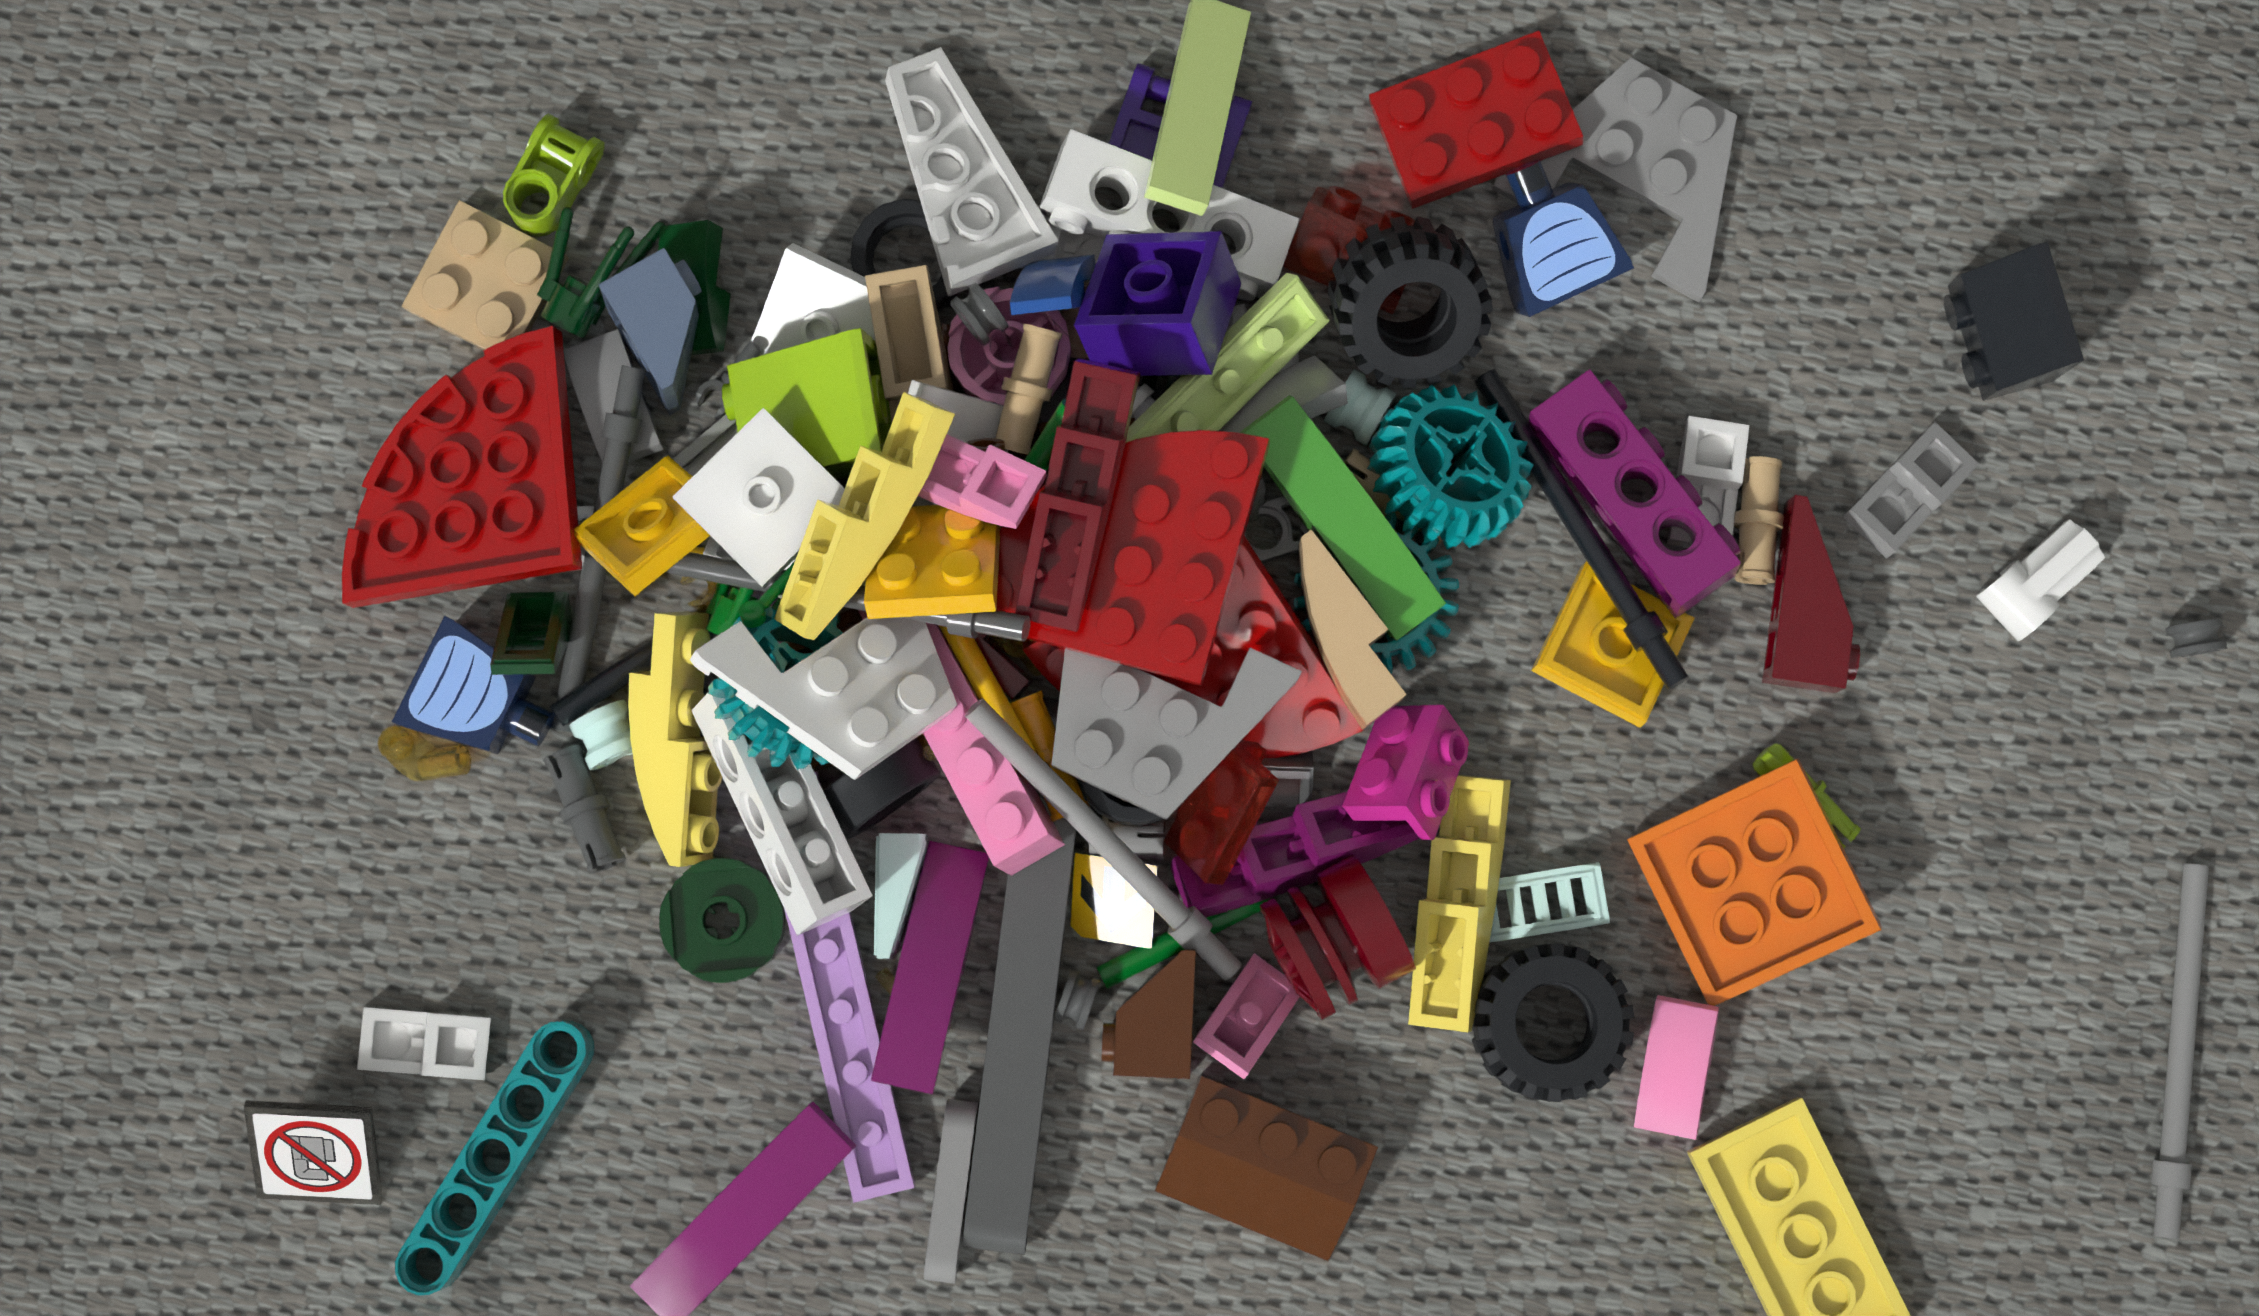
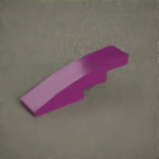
M1347 792L1298 804L1293 815L1290 817L1237 830L1230 843L1173 857L1170 870L1184 905L1187 908L1195 906L1207 918L1286 893L1288 889L1294 886L1300 888L1317 882L1318 873L1351 855H1354L1362 864L1420 838L1407 821H1353L1342 807Z
M929 841L871 1077L872 1082L934 1095L988 866L989 856L985 852Z
M812 1101L685 1228L630 1287L658 1316H689L857 1145Z

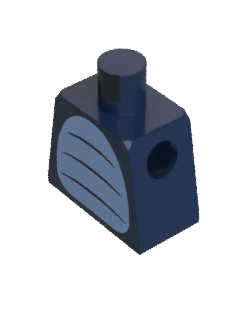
M1540 160L1528 162L1506 173L1518 205L1493 217V227L1509 296L1516 313L1531 317L1634 269L1628 254L1582 184L1568 182L1552 189Z
M444 616L392 722L416 732L498 754L508 733L535 746H540L551 728L554 713L526 700L536 679L534 675H492L490 663L494 647L462 624Z

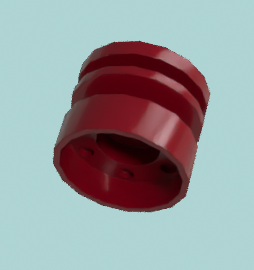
M1354 855L1317 874L1318 884L1325 901L1322 904L1314 907L1304 893L1296 886L1287 890V894L1298 917L1288 921L1274 898L1260 905L1261 912L1266 921L1268 943L1295 993L1315 1010L1321 1021L1336 1013L1325 989L1326 986L1333 982L1350 1006L1358 1001L1357 991L1350 974L1355 970L1361 968L1378 989H1381L1416 969L1411 953L1391 913L1369 875Z

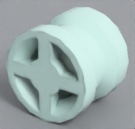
M1354 369L1345 382L1348 404L1329 411L1324 422L1332 427L1343 425L1353 431L1356 441L1366 446L1397 393L1387 387L1381 389L1373 387L1367 383L1365 374Z
M619 700L597 708L569 725L574 737L583 740L588 750L585 761L589 770L594 771L604 768L626 755L633 754L628 721L629 710L626 700Z

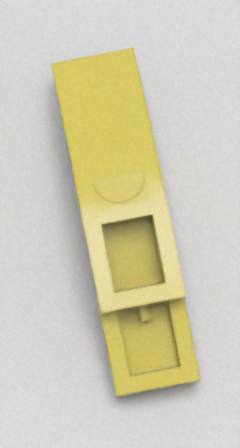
M689 611L655 613L651 671L629 673L628 710L630 740L636 777L654 835L669 866L676 867L694 865L713 859V850L719 837V825L716 820L717 793L723 778L704 737L700 736L701 730L691 711L705 696L703 693L704 673L692 664L690 658L695 650L711 640L708 630H706L709 614Z

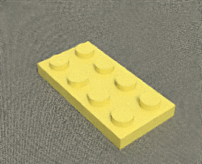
M1797 1097L1686 1151L1767 1316H1911L1803 1098Z

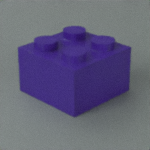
M1222 231L1106 235L1074 323L1089 360L1141 372L1140 376L1212 375L1242 284Z

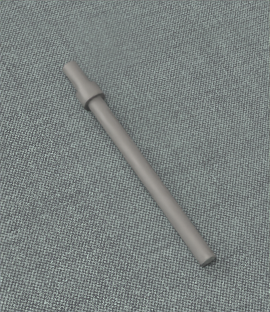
M983 698L969 708L965 717L1170 925L1168 933L1184 950H1195L1224 981L1231 978L1241 967V962L1210 931L1212 923L1195 906L1187 908Z
M2183 864L2160 1160H2153L2151 1185L2157 1186L2153 1236L2179 1239L2183 1189L2190 1190L2192 1164H2185L2209 875V866L2200 864Z

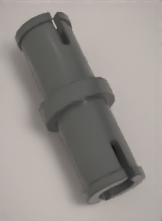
M574 745L552 753L553 755L545 757L543 761L550 771L564 806L559 812L564 825L572 826L586 861L588 873L594 874L617 865L616 863H622L626 860V857L620 849L606 814V810L610 807L605 794H598L583 757V750L580 745Z

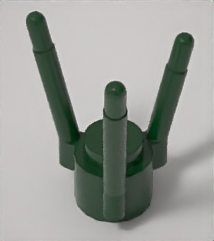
M565 207L561 212L558 229L556 230L547 274L537 296L547 301L541 313L543 318L576 336L585 338L590 326L597 324L606 307L599 284L607 280L634 236V229L630 226L623 228L589 283L568 275L564 284H561L559 279L574 215L572 208ZM658 221L652 226L614 275L645 258L658 240L660 226H665L664 222Z

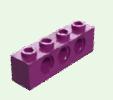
M1589 369L1530 411L1529 424L1561 472L1676 619L1735 577L1741 564L1736 557L1740 553V548L1731 533L1722 524L1717 523L1715 526H1712L1698 507L1703 504L1702 499L1691 482L1683 475L1675 478L1664 465L1661 459L1665 457V453L1655 436L1646 427L1637 430L1624 413L1628 408L1626 401L1615 385L1608 379L1600 383ZM1595 431L1606 432L1614 438L1617 448L1607 454H1597L1587 448L1584 438ZM1630 479L1644 480L1652 487L1654 497L1642 503L1633 502L1623 494L1621 485ZM1667 527H1679L1688 533L1692 545L1683 551L1669 550L1661 543L1659 532Z

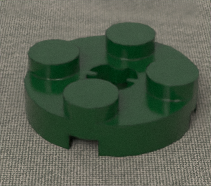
M728 858L705 860L687 869L675 881L671 890H668L662 901L659 914L660 935L665 949L671 957L690 974L701 980L716 983H730L746 979L771 962L783 940L786 925L784 907L773 884L765 873L742 861ZM722 902L727 903L729 912L739 913L740 917L738 929L731 927L734 934L725 939H719L717 929L707 928L706 915L708 912L716 914L712 907Z

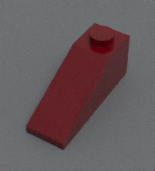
M1794 495L1784 504V521L1780 535L1762 683L1837 693L1846 689L1847 680L1854 681L1860 662V645L1852 643L1854 626L1807 496Z

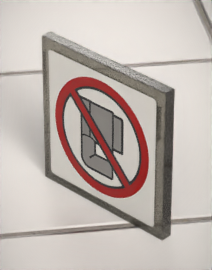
M245 1101L244 1113L257 1198L381 1205L382 1185L372 1107Z

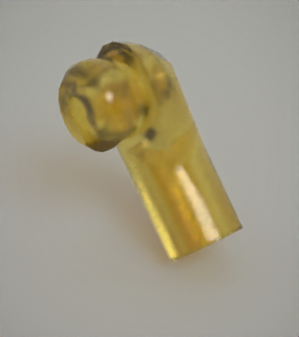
M402 726L387 727L378 737L377 744L380 753L410 780L428 781L466 775L471 769V755L463 744L436 748L418 732Z

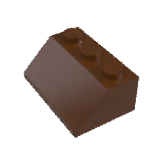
M1200 1075L1155 1191L1329 1261L1355 1208L1378 1147L1345 1132Z

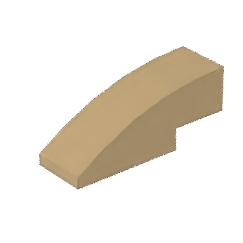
M927 265L865 276L884 396L889 402L892 421L903 392L908 393L912 380L954 391Z
M1310 530L1301 537L1298 544L1301 585L1309 624L1321 658L1341 699L1363 730L1402 701L1407 694L1370 647L1385 635L1388 628L1315 533Z

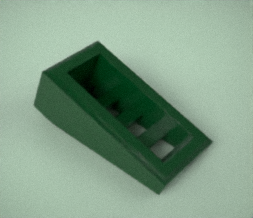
M569 592L507 593L490 663L492 675L555 674L569 642L572 622Z

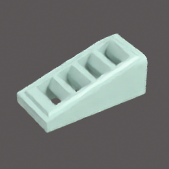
M879 833V836H876L874 956H877V959H893L894 954L898 950L929 844L927 841L929 836L927 834Z
M1589 863L1499 878L1498 891L1506 890L1512 927L1500 928L1496 905L1489 943L1609 924L1610 918L1600 863ZM1581 878L1587 915L1576 916L1570 880ZM1556 882L1562 919L1551 920L1545 888V884ZM1521 887H1531L1536 923L1525 924L1520 894Z

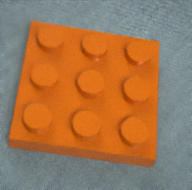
M1799 758L1627 839L1708 1005H1718L1882 929V925Z

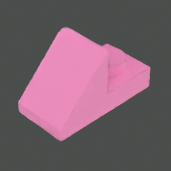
M1254 953L1220 1003L1202 1025L1193 1043L1245 1079L1300 996L1295 993L1283 973Z

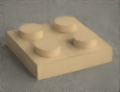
M459 200L401 307L485 350L497 343L522 333L530 332L546 300L537 296V293L547 274L552 247ZM565 254V258H564V262H563V266H562V271H563V269H564V267H565L567 261L569 260V258L567 257L566 254Z

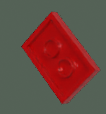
M1539 30L1369 94V102L1412 209L1502 176L1534 160L1542 161L1583 145L1582 131Z

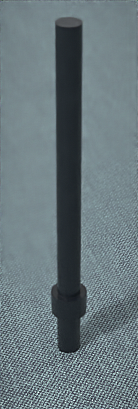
M1492 369L1482 374L1475 380L1476 386L1489 406L1498 403L1496 416L1503 423L1515 421L1513 431L1510 433L1513 439L1528 442L1525 452L1521 457L1534 464L1531 469L1532 475L1627 624L1623 631L1636 652L1644 651L1668 690L1680 685L1689 676L1664 638L1668 631L1655 611L1648 612L1497 371Z

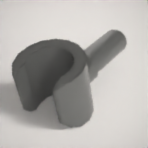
M749 341L734 363L757 357L762 349L754 342ZM725 371L719 380H709L699 386L696 393V402L699 407L703 404L709 393L713 391L722 392V385L730 383L728 371ZM724 405L717 410L714 416L716 420L721 419L726 414Z

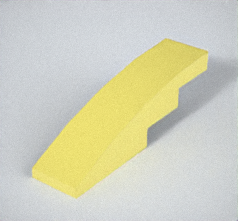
M903 392L882 452L860 445L839 505L817 499L774 618L776 621L803 638L815 640L857 592L898 533L929 477L955 416L954 413L928 400Z
M1468 775L1457 776L1450 795L1448 811L1442 817L1439 836L1431 840L1427 898L1419 900L1414 950L1416 969L1412 974L1408 1025L1467 1033L1472 1031L1476 1001L1484 976L1496 908L1511 780Z

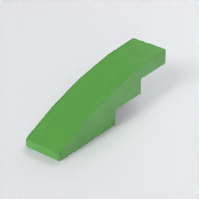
M1288 395L1240 431L1243 434L1269 438L1270 446L1264 468L1308 531L1312 530L1388 628L1387 633L1391 638L1396 641L1446 604L1374 501L1293 396Z

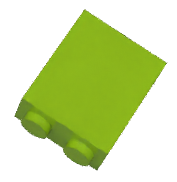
M863 329L847 330L727 365L730 383L722 385V400L729 421L736 420L737 432L764 408L836 480L849 478L860 445L882 452L892 420L889 402L884 396L876 341Z

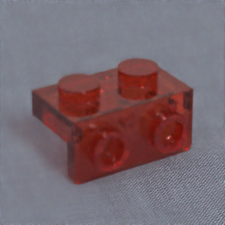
M1330 186L1328 190L1323 187H1317L1308 201L1283 267L1328 286L1329 281L1336 280L1332 268L1337 257L1346 260L1349 258L1345 246L1354 237L1362 243L1368 238L1365 229L1378 223L1380 231L1391 228L1390 218L1403 216L1407 226H1414L1415 220L1397 211L1387 210L1383 214L1362 205V198L1348 189L1338 186ZM1406 284L1391 292L1381 304L1380 309L1394 314Z
M1241 740L1184 801L1164 839V842L1207 884L1224 885L1279 782V779L1261 764L1266 755V749L1258 742Z

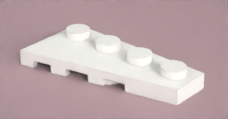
M937 48L888 67L885 82L948 297L968 289L973 283L981 284L1054 254L1059 242L942 48Z

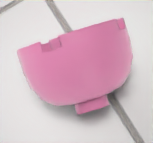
M1000 287L985 289V293L997 306L1009 327L1003 332L998 329L993 330L989 335L990 342L982 346L956 314L951 321L950 339L947 347L953 375L967 395L1004 405L1007 390L1001 389L1004 377L1011 378L1025 323L1062 333L1047 386L1048 389L1053 390L1052 397L1066 377L1072 352L1066 321L1058 310L1011 315L1010 299L1013 288L1000 290Z

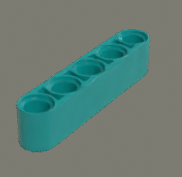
M573 1021L550 1022L541 1026L529 1041L398 1253L395 1261V1275L399 1284L406 1291L415 1295H430L451 1286L461 1274L592 1061L595 1053L594 1040L590 1032L582 1024ZM561 1031L569 1033L577 1043L576 1057L570 1065L565 1067L557 1065L549 1054L551 1039L556 1033ZM526 1085L536 1087L544 1098L543 1110L534 1120L524 1118L516 1108L517 1094ZM492 1139L502 1141L510 1152L508 1168L501 1174L491 1172L483 1161L484 1147ZM457 1193L468 1195L476 1205L477 1215L470 1227L464 1228L457 1225L450 1216L449 1206ZM423 1248L435 1250L442 1259L443 1270L441 1276L436 1281L424 1279L416 1268L418 1253Z

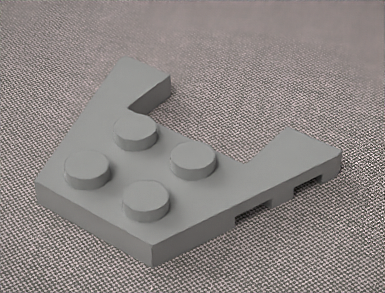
M1629 58L1573 109L1583 134V145L1541 161V164L1552 189L1555 188L1568 163L1572 162L1678 220L1680 224L1651 277L1699 303L1707 288L1737 115L1639 61ZM1506 174L1497 177L1492 190L1517 203Z
M1249 648L1223 706L1220 707L1140 669L1065 649L1051 765L1066 774L1167 820L1237 744L1263 719L1271 708L1297 683L1302 671Z

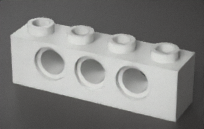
M1070 129L1061 145L1039 205L1041 213L1050 217L1049 222L1053 226L1072 234H1083L1085 230L1103 238L1110 234L1170 233L1158 228L1152 217V211L1165 209L1177 217L1180 226L1177 232L1222 231L1233 239L1236 253L1232 254L1231 257L1242 283L1238 299L1251 301L1255 297L1261 298L1278 281L1299 218L1215 185L1212 187L1209 205L1203 216L1144 198L1152 164L1151 160ZM1100 187L1114 189L1122 198L1123 208L1109 210L1101 206L1095 197V189Z
M707 693L691 711L797 936L853 911L873 895L811 764L805 769L797 770L789 754L786 761L780 767H772L769 759L770 750L764 748L756 757H748V746L752 742L750 738L743 734L738 740H728V732L736 724L733 718L725 720L715 719V709L726 699L714 697Z

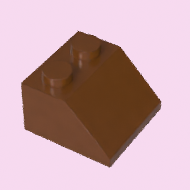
M1182 950L1116 1011V1023H1103L1101 1061L1114 1062L1113 1076L1190 1079L1195 950Z

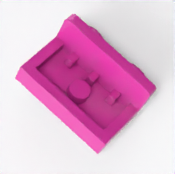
M1444 705L1394 706L1375 720L1342 805L1353 821H1407L1421 840L1435 839L1442 817L1448 811L1450 795L1460 768L1467 759L1469 746L1468 738Z

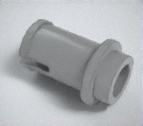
M1102 816V821L1138 858L1164 860L1165 847H1163V843H1166L1165 820L1144 826L1118 824ZM1089 844V855H1094V856H1100V857H1102V856Z

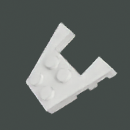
M867 617L784 673L778 670L741 621L695 650L690 658V661L698 670L707 676L711 672L738 690L735 696L753 709L758 706L765 709L790 727L787 733L854 780L950 715L957 706L926 623L898 617L868 619Z

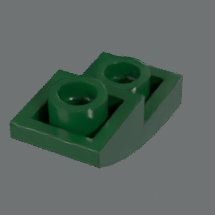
M710 220L660 226L658 251L665 248L674 264L684 259L702 290L701 293L694 296L699 318L691 355L724 352L731 293L716 286L723 228Z

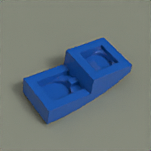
M1095 254L1029 263L1016 280L1010 299L1011 315L1081 307L1085 296L1084 281L1091 279L1096 265Z

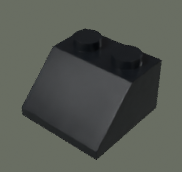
M2048 242L2033 245L1960 274L1948 285L1950 294L1944 297L1945 314L1950 327L1954 331L1961 329L1968 351L1963 353L1961 357L1963 373L1970 388L1979 387L1983 401L2053 382L2084 361Z

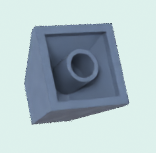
M662 248L600 283L599 287L608 314L617 329H619L641 369L646 370L645 376L670 416L680 410L699 318L694 296L701 293L702 290L684 259L674 264L665 248Z

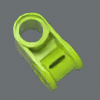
M549 113L546 114L533 130L525 152L503 190L504 205L517 228L525 234L534 237L547 236L556 231L563 208H571L578 193L587 185L602 158L605 147L604 142L595 137L586 140L559 126V118ZM543 193L549 196L548 205L543 211L531 215L521 212L522 202L529 195Z

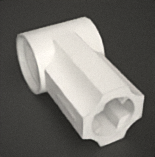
M2068 519L2021 561L2017 559L2000 572L2001 577L1988 588H1982L1976 594V597L2019 642L2046 621L2059 608L2060 604L2057 601L2093 571L2105 559V556L2101 552L2099 543L2085 528L2078 526Z

